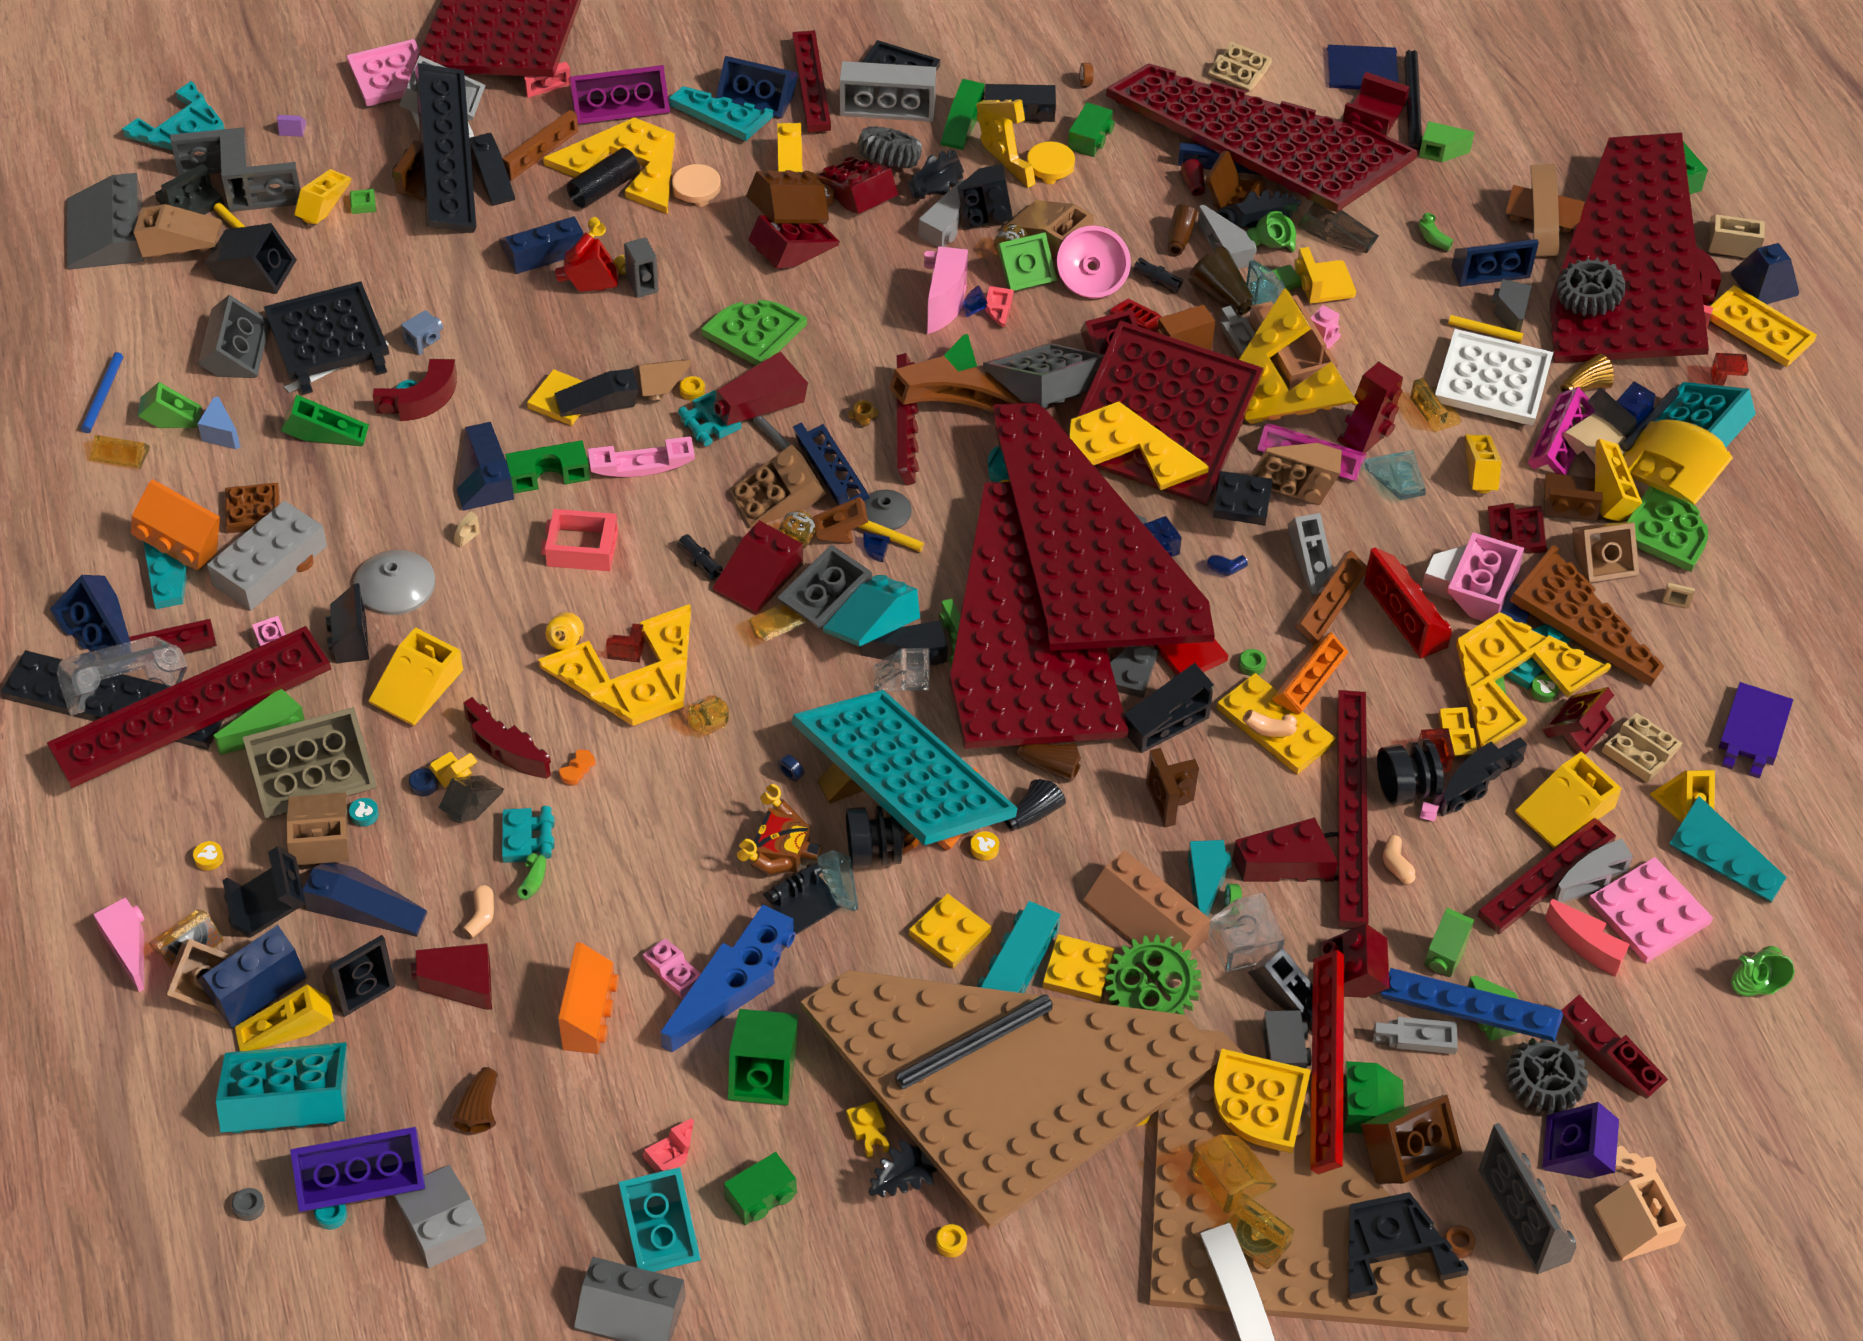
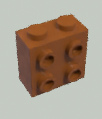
M1203 304L1159 318L1158 328L1155 332L1212 350L1215 320Z

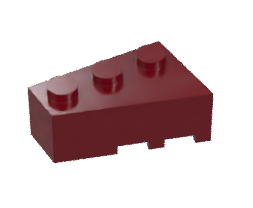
M1379 361L1365 372L1354 396L1358 404H1356L1353 414L1346 416L1347 429L1343 434H1339L1337 442L1347 448L1366 453L1382 438L1390 436L1395 429L1394 420L1399 410L1398 401L1403 391L1401 389L1403 376Z
M1315 817L1235 840L1232 857L1243 882H1280V879H1297L1298 882H1307V878H1324L1325 882H1334L1338 861Z

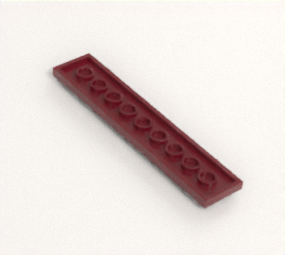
M304 626L47 742V745L70 787L74 788L251 707L280 689L286 691L331 670V665L307 626Z

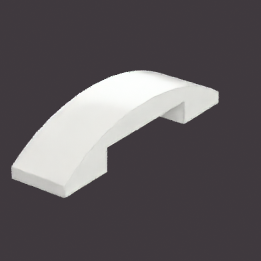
M1227 1223L1200 1233L1233 1317L1234 1326L1240 1341H1275L1252 1274L1231 1224Z

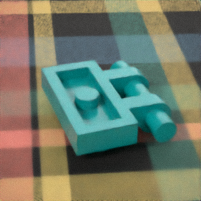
M715 390L694 399L693 409L688 410L683 406L677 412L681 417L683 425L693 431V437L698 442H702L705 447L712 444L713 440L709 436L712 433H715L721 439L742 429L741 422L726 425L716 415L714 402L717 392ZM703 419L706 423L700 425L697 420Z
M542 806L538 817H532V808L503 809V863L528 861V855L532 852H540V855L545 856L546 859L552 857V850L555 847V839L552 836L555 817L552 815V808L550 806ZM540 830V836L532 838V831Z

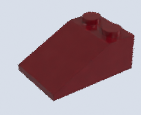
M765 215L758 216L748 239L755 246L756 251L763 254L770 261V264L778 269L796 267L838 246L840 243L821 223H772Z
M1133 309L1085 321L1080 331L1086 350L1105 354L1120 320L1138 326Z
M759 520L739 543L714 584L713 592L757 615L803 565V544Z

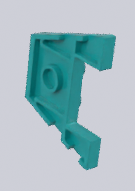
M190 81L175 91L177 99L188 105L156 128L140 118H136L123 127L122 131L123 135L127 138L173 150L170 139L172 134L222 130L225 128L219 116L205 101V97L201 92H198L194 82Z

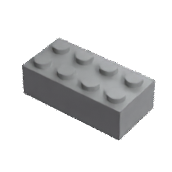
M842 61L840 116L934 122L936 67Z
M284 500L207 564L212 585L252 611L297 572L296 568L300 563L305 562L312 554L314 558L327 547L323 525Z

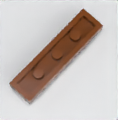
M571 110L567 111L532 138L525 141L521 146L507 154L503 158V163L509 180L515 179L578 133L577 114Z
M1352 550L1344 553L1295 624V627L1312 644L1318 643L1366 574L1367 565Z

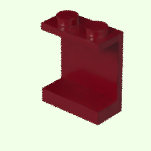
M1366 72L1362 78L1360 93L1353 104H1345L1342 122L1351 124L1352 121L1360 122L1387 136L1406 106L1409 86Z

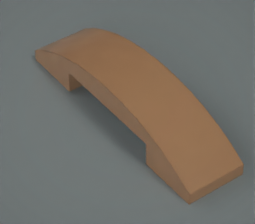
M1555 164L1531 165L1533 239H1538L1539 242L1535 258L1559 257V210Z

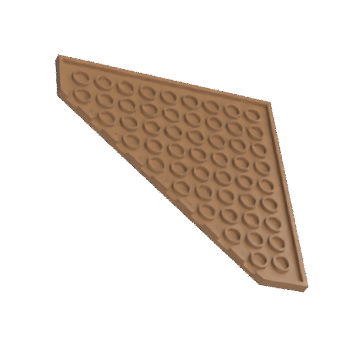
M848 970L803 999L800 1003L802 1010L988 1230L1217 1068L1220 1052L1186 1015L1049 997L1053 1006L1052 1010L908 1088L900 1089L895 1081V1074L898 1071L1034 1000L1040 995Z
M1199 1030L1220 1053L1221 1049L1245 1054L1222 1031ZM1216 1069L1158 1110L1149 1305L1230 1312L1200 1233L1230 1223L1236 1215H1239L1285 1249L1269 1268L1242 1250L1267 1316L1467 1333L1469 1328L1467 1276L1440 1281L1429 1252L1371 1263L1370 1267L1378 1287L1377 1294L1349 1300V1206L1353 1203L1391 1195L1344 1149L1343 1167L1319 1175L1311 1171V1117L1303 1110L1293 1153L1253 1144L1238 1136L1225 1124L1216 1109L1213 1097Z

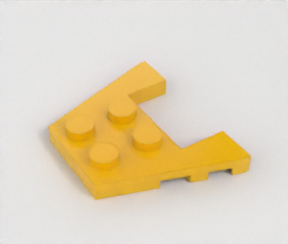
M983 100L977 103V120L980 124L982 134L980 138L983 146L1027 188L1035 185L1033 165L1018 158L1012 121L1018 124L1025 120L1022 100H1005L1003 102L999 100Z

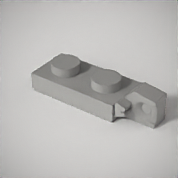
M1227 306L1221 309L1220 319L1222 322L1220 326L1240 359L1255 332L1246 317H1237L1232 307Z
M1397 1017V1020H1389V1023L1375 1022L1372 1031L1373 1042L1389 1043V1047H1396L1397 1049L1456 1054L1458 1049L1456 1022Z

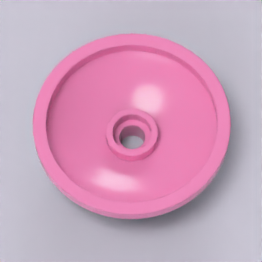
M1085 226L1073 231L1064 239L1057 254V270L1062 282L1073 293L1084 298L1099 299L1112 295L1122 287L1130 272L1131 259L1125 242L1115 232L1101 226ZM1092 263L1096 266V269L1090 270L1087 265Z

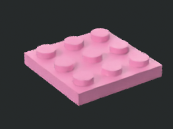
M415 39L347 55L348 64L366 106L402 98L420 52Z
M1656 857L1590 895L1588 903L1626 943L1630 944L1629 947L1645 964L1707 927L1713 920V917Z

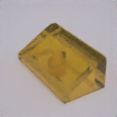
M95 435L89 460L141 469L150 446L142 442Z
M780 604L749 619L755 638L766 642L808 622L784 604Z

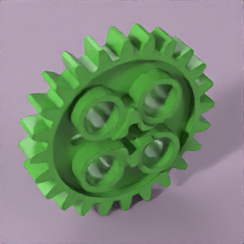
M1145 935L1143 937V944L1139 945L1135 939H1132L1133 948L1129 949L1123 945L1124 955H1113L1117 964H1108V969L1113 974L1105 975L1106 982L1111 984L1105 987L1107 994L1112 995L1109 998L1111 1005L1185 1015L1184 1009L1194 1010L1190 1000L1199 1001L1200 999L1199 994L1194 990L1202 989L1201 982L1197 980L1201 978L1200 970H1194L1198 966L1197 960H1189L1192 956L1191 951L1186 950L1182 952L1181 942L1173 947L1171 937H1168L1164 943H1161L1159 935L1155 936L1154 942H1149L1148 937ZM1154 958L1163 960L1161 965L1157 967H1152L1148 963ZM1136 964H1141L1154 982H1159L1160 989L1171 998L1170 1001H1167L1162 996L1154 983H1148L1146 974L1136 967ZM1130 977L1140 978V981L1135 985L1125 983ZM1174 979L1182 982L1177 988L1167 986L1169 981ZM1149 998H1157L1159 1000L1155 1006L1149 1007L1144 1004Z

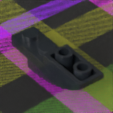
M1519 737L1498 749L1491 741L1469 756L1460 765L1448 783L1439 814L1443 817L1450 812H1458L1466 803L1484 797L1488 791L1487 788L1490 780L1496 779L1503 771L1509 768H1516L1523 762L1527 743Z

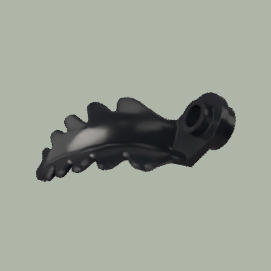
M949 149L946 156L945 151H941L938 160L934 155H930L922 169L912 174V180L908 181V186L915 200L920 197L924 199L928 193L945 195L950 191L949 184L955 186L958 183L957 178L963 179L962 173H964V169L957 153Z
M1267 190L1262 192L1260 198H1258L1256 192L1250 191L1241 203L1224 206L1217 213L1239 228H1253L1269 212L1279 211L1288 218H1291L1292 211L1297 212V207L1301 205V201L1295 199L1294 195H1291L1289 198L1288 193H1284L1280 198L1279 191L1274 192L1272 198H1270Z
M900 1140L898 1143L901 1152L895 1148H890L889 1154L892 1161L886 1158L880 1160L884 1169L876 1168L874 1170L877 1179H870L871 1187L868 1193L871 1196L878 1194L883 1198L887 1191L891 1196H894L897 1193V1187L902 1193H907V1183H910L916 1190H919L921 1188V1179L928 1185L934 1184L933 1173L938 1169L918 1146L915 1147L904 1140Z

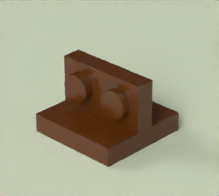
M1161 748L1150 750L1146 786L1164 827H1169L1176 824L1178 805H1185L1194 801L1199 766L1195 759L1168 765Z

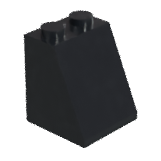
M272 223L226 229L208 256L205 264L219 282L277 294L297 259Z

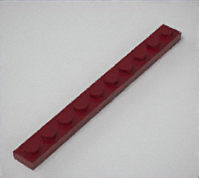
M1338 690V927L1356 928L1369 923L1366 692Z

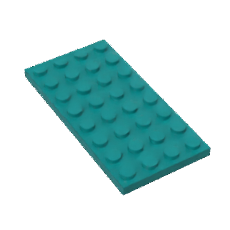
M884 690L793 714L792 724L924 846L1016 817L1017 807Z

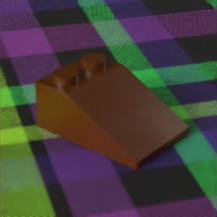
M1441 1095L1387 1112L1361 1124L1375 1181L1378 1184H1404L1463 1154L1448 1095Z

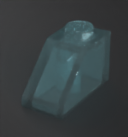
M1255 260L1249 261L1246 284L1254 297L1253 306L1270 301L1274 304L1283 289H1285L1283 281L1278 279L1274 271Z

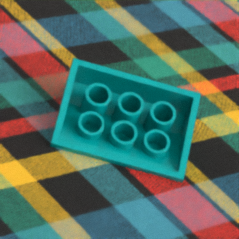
M1682 382L1677 388L1680 393L1679 396L1656 421L1678 420L1697 425L1717 436L1726 448L1756 415L1751 392L1748 388Z
M347 1042L225 1053L216 1096L220 1133H241L245 1130L256 1129L273 1130L278 1127L288 1126L300 1128L310 1124L321 1123L332 1125L345 1121L347 1111Z

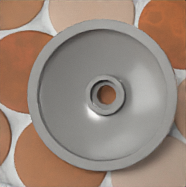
M389 550L378 553L366 560L359 567L354 578V584H360L365 608L382 615H401L416 610L427 602L434 591L436 580L431 564L421 555L407 550Z

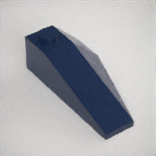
M491 422L465 427L457 482V493L463 511L514 500L511 475Z
M81 575L50 610L62 631L67 635H72L79 641V646L83 649H88L95 655L97 662L108 671L123 674L136 660L118 597L106 576Z
M335 862L322 863L314 867L303 888L307 911L415 937L418 936L427 915L426 909L359 869Z

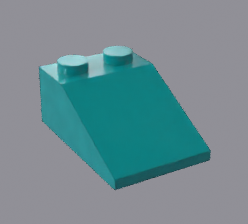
M886 575L873 576L872 580L861 584L826 623L823 627V632L860 647L920 619L918 590L915 587L906 585L905 582L890 579Z
M680 1167L619 1182L637 1268L656 1272L701 1260Z

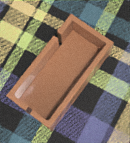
M1298 295L1292 296L1312 329L1270 357L1289 390L1330 362L1336 368L1338 367L1337 361L1329 348L1326 349L1327 344ZM1272 301L1251 306L1249 324L1255 333L1274 305Z

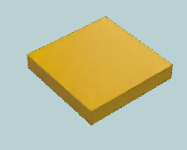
M553 369L528 400L527 407L530 410L572 426L581 414L561 417L554 393L583 381Z

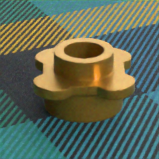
M867 400L856 402L853 410L848 412V417L857 420L862 426L869 425L870 420L879 415L878 409L874 408L873 404Z

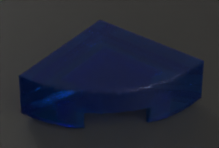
M980 286L971 290L964 299L963 310L967 317L986 308V304H988Z
M864 532L863 545L866 553L871 558L884 562L890 544V537Z

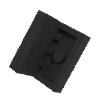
M204 164L162 184V189L155 192L156 200L161 205L167 204L203 215L214 210V206L217 203L224 205L223 197L212 187L208 168Z

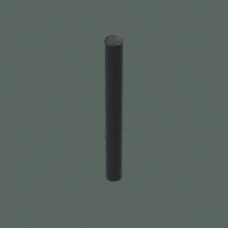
M1671 388L1621 443V448L1624 451H1629L1650 422L1656 421L1679 396L1678 389Z

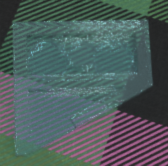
M1414 450L1364 459L1365 469L1399 500L1426 495V488Z

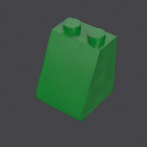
M739 1009L729 1050L728 1100L789 1105L798 1041L799 1014Z

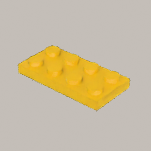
M1735 285L1710 306L1713 307V311L1709 321L1785 367H1788L1811 346L1817 334Z
M1255 673L1218 701L1216 709L1298 775L1335 745L1336 738L1303 711L1298 715L1275 703L1272 697L1277 690ZM1248 710H1253L1277 720H1282L1283 716L1290 714L1297 720L1295 725L1297 730L1291 736H1264L1249 727L1242 719Z

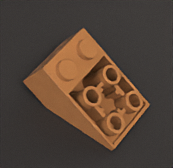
M1035 200L1006 224L1005 228L1017 233V235H1019L1018 232H1021V238L1046 233L1051 256L1057 259L1059 248L1064 239L1081 227L1093 226L1094 215L1076 204Z
M163 204L141 208L134 234L142 258L150 256L158 258L164 254H183L190 250L199 249L204 251L215 247L222 221L218 218Z
M1320 443L1266 448L1250 475L1273 479L1271 491L1320 505L1340 475L1342 450Z
M792 444L729 490L751 528L759 520L768 523L785 517L789 512L805 510L827 494L805 457Z
M346 792L288 797L287 846L288 852L296 857L297 865L349 861Z

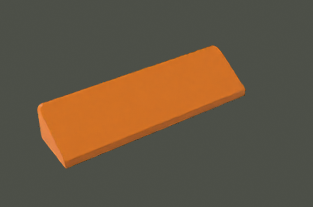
M1332 632L1323 636L1302 659L1272 697V700L1298 715L1301 714L1348 654V650Z

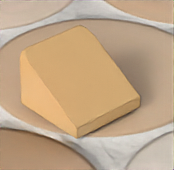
M1668 583L1664 589L1662 603L1689 608L1695 588Z

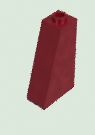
M779 352L718 389L714 402V411L726 425H731L794 406L805 401L808 382L783 353Z

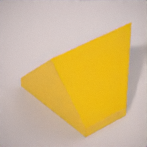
M1685 770L1651 792L1650 795L1682 823L1698 796L1714 809L1715 770Z

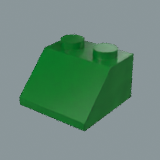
M1346 1061L1343 1073L1344 1133L1363 1134L1361 1124L1381 1114L1404 1107L1403 1080L1378 1063Z

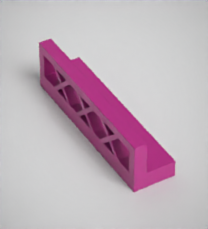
M1579 387L1558 394L1528 460V464L1533 469L1548 464L1556 474L1567 475L1576 453L1570 445L1569 449H1566L1562 434L1573 427L1572 419H1575V423L1578 424L1594 414L1596 406ZM1580 403L1586 409L1584 414L1581 413ZM1557 453L1560 454L1561 465L1555 459Z
M1271 423L1264 426L1257 450L1264 452L1266 448L1310 443L1330 446L1342 450L1339 476L1350 480H1357L1361 465L1367 457L1366 453Z

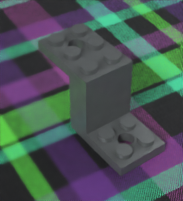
M244 127L170 135L179 176L201 164L208 168L209 174L221 173L230 212L297 205L301 187L296 162L252 166ZM200 151L204 152L205 154L202 156H197L194 153ZM279 184L280 187L272 188L269 185Z

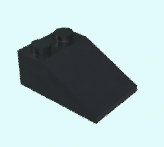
M382 935L330 964L322 976L327 995L344 1017L396 987L386 941Z

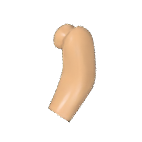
M1248 710L1242 719L1249 727L1264 736H1291L1297 730L1295 726L1297 720L1290 714L1283 716L1282 720H1277L1253 710Z
M1391 835L1387 839L1382 856L1384 864L1403 884H1411L1415 880V869L1401 855V838L1397 835Z
M480 885L474 890L475 914L462 928L470 938H474L493 919L494 895L492 889L487 885Z

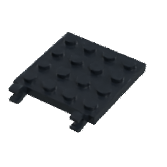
M361 281L264 306L266 317L290 381L298 379L303 395L313 392L310 384V375L371 359L373 360L377 375L387 372L384 356L389 355L388 346Z

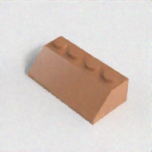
M1126 850L1105 866L1083 900L1085 905L1131 943L1132 939H1135L1139 945L1143 944V937L1145 935L1148 937L1149 942H1154L1155 936L1159 935L1161 943H1164L1168 937H1171L1173 947L1181 942L1182 952L1190 950L1192 953L1208 939L1211 919ZM1159 958L1152 959L1158 965H1161L1163 962Z

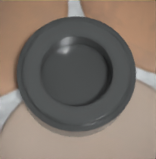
M245 1188L237 1192L233 1197L232 1208L238 1219L252 1221L262 1215L265 1209V1202L258 1190Z

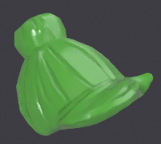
M1274 211L1267 213L1259 220L1256 227L1249 228L1246 232L1250 240L1255 242L1256 246L1263 244L1270 248L1288 247L1291 252L1295 251V226L1290 218L1284 216L1282 212Z
M1767 946L1752 955L1751 958L1744 955L1739 956L1741 965L1734 971L1730 982L1733 990L1738 995L1744 997L1772 995L1792 981L1795 970L1792 960L1783 955L1780 949L1775 946Z

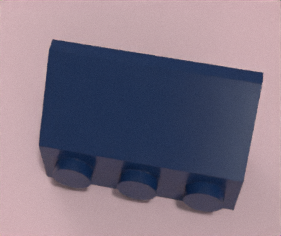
M725 56L716 99L727 97L732 99V103L753 104L754 109L762 111L765 108L772 109L773 116L782 118L793 98L798 73Z
M575 216L500 238L499 243L515 273L519 274L564 260L566 251L570 250L583 236V230Z
M1538 239L1456 248L1452 269L1459 286L1502 282V279L1510 281L1530 278L1539 242Z
M276 925L202 975L197 981L232 1029L307 977L295 948L279 925Z

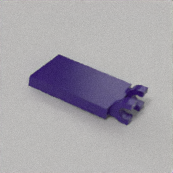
M1740 682L1718 747L1726 750L1722 766L1733 769L1738 754L1754 759L1749 775L1760 779L1765 764H1774L1794 699Z

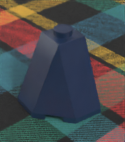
M1779 243L1757 248L1731 272L1732 277L1743 291L1765 304L1799 295L1792 260Z

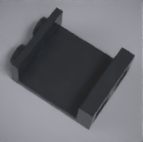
M278 846L268 852L271 868L243 886L229 878L223 880L224 899L228 906L229 923L235 931H239L250 938L306 904L296 857Z

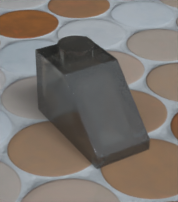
M483 775L452 778L439 808L447 813V817L457 823L476 820L502 794L504 788Z

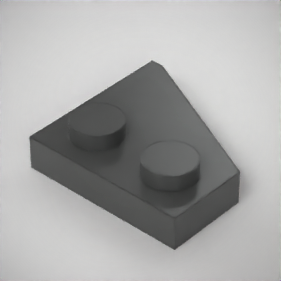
M1129 646L1110 662L1118 692L1144 698L1157 659L1158 650L1142 646Z

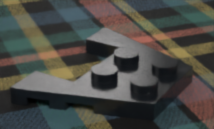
M1410 1192L1350 1204L1348 1211L1349 1300L1377 1294L1378 1287L1370 1267L1371 1263L1424 1252L1430 1253L1440 1281L1467 1276L1469 1271L1467 1264L1463 1260L1460 1261L1452 1251V1245L1446 1238L1443 1239L1433 1227L1434 1222Z

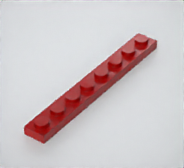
M1338 950L1313 959L1310 1170L1318 1175L1343 1167L1344 954Z

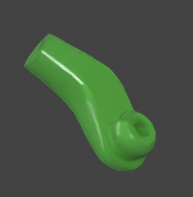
M1431 213L1423 214L1418 225L1425 240L1431 245L1449 251L1454 240L1436 227L1434 223L1436 220L1435 215Z
M531 853L527 857L528 861L525 862V865L531 868V870L517 890L518 896L523 900L534 896L543 883L547 860L543 855L538 856L535 853Z

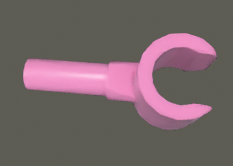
M1444 790L1440 796L1435 798L1432 804L1423 802L1420 814L1421 819L1435 821L1438 808L1445 793Z

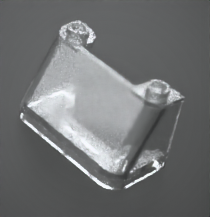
M150 636L63 659L59 664L57 677L71 716L85 711L86 699L94 696V691L99 687L102 679L144 669L148 681L159 680L167 687L182 682L188 666L179 647L161 637Z

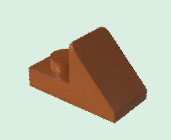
M861 497L813 516L816 537L820 540L853 543L851 529L868 523L865 502Z

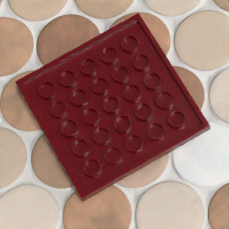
M441 0L415 64L420 55L446 68L464 70V74L554 77L582 0Z
M1120 320L1077 417L1116 402L1125 405L1208 465V473L1163 489V491L1207 506L1262 378L1264 368ZM1140 449L1094 465V467L1159 489Z

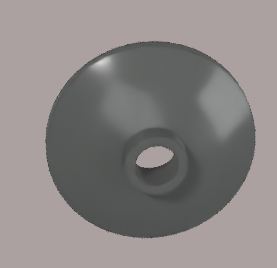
M877 490L869 493L870 498L864 501L868 520L889 529L896 530L901 528L911 517L912 508L909 500L897 491Z

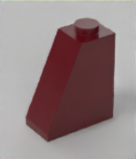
M487 943L416 950V962H411L412 980H418L421 992L485 1010L493 1009L491 965Z

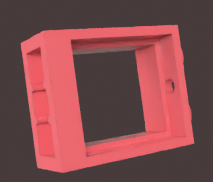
M553 509L552 518L547 519L546 535L548 537L547 540L543 539L541 554L546 556L547 566L611 571L618 535L617 514ZM559 529L602 533L599 548L556 545Z

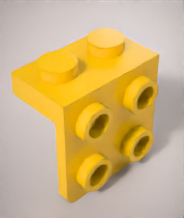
M1309 247L1299 248L1298 259H1295L1294 266L1296 273L1301 278L1302 289L1305 291L1309 304L1354 298L1356 296L1355 286L1344 261L1336 260L1315 263Z

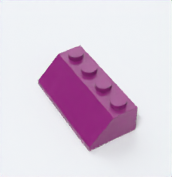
M664 65L569 77L574 112L577 114L578 124L670 113Z

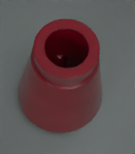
M1196 159L1185 161L1181 165L1180 175L1193 196H1200L1205 192L1203 165Z

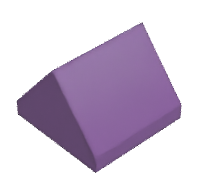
M290 115L277 116L279 136L303 137L306 126L304 118Z

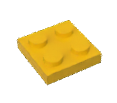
M948 893L909 929V936L952 969L991 933V925Z
M1058 934L1043 981V988L1100 1003L1106 983L1105 975L1109 973L1108 964L1112 963L1115 948Z

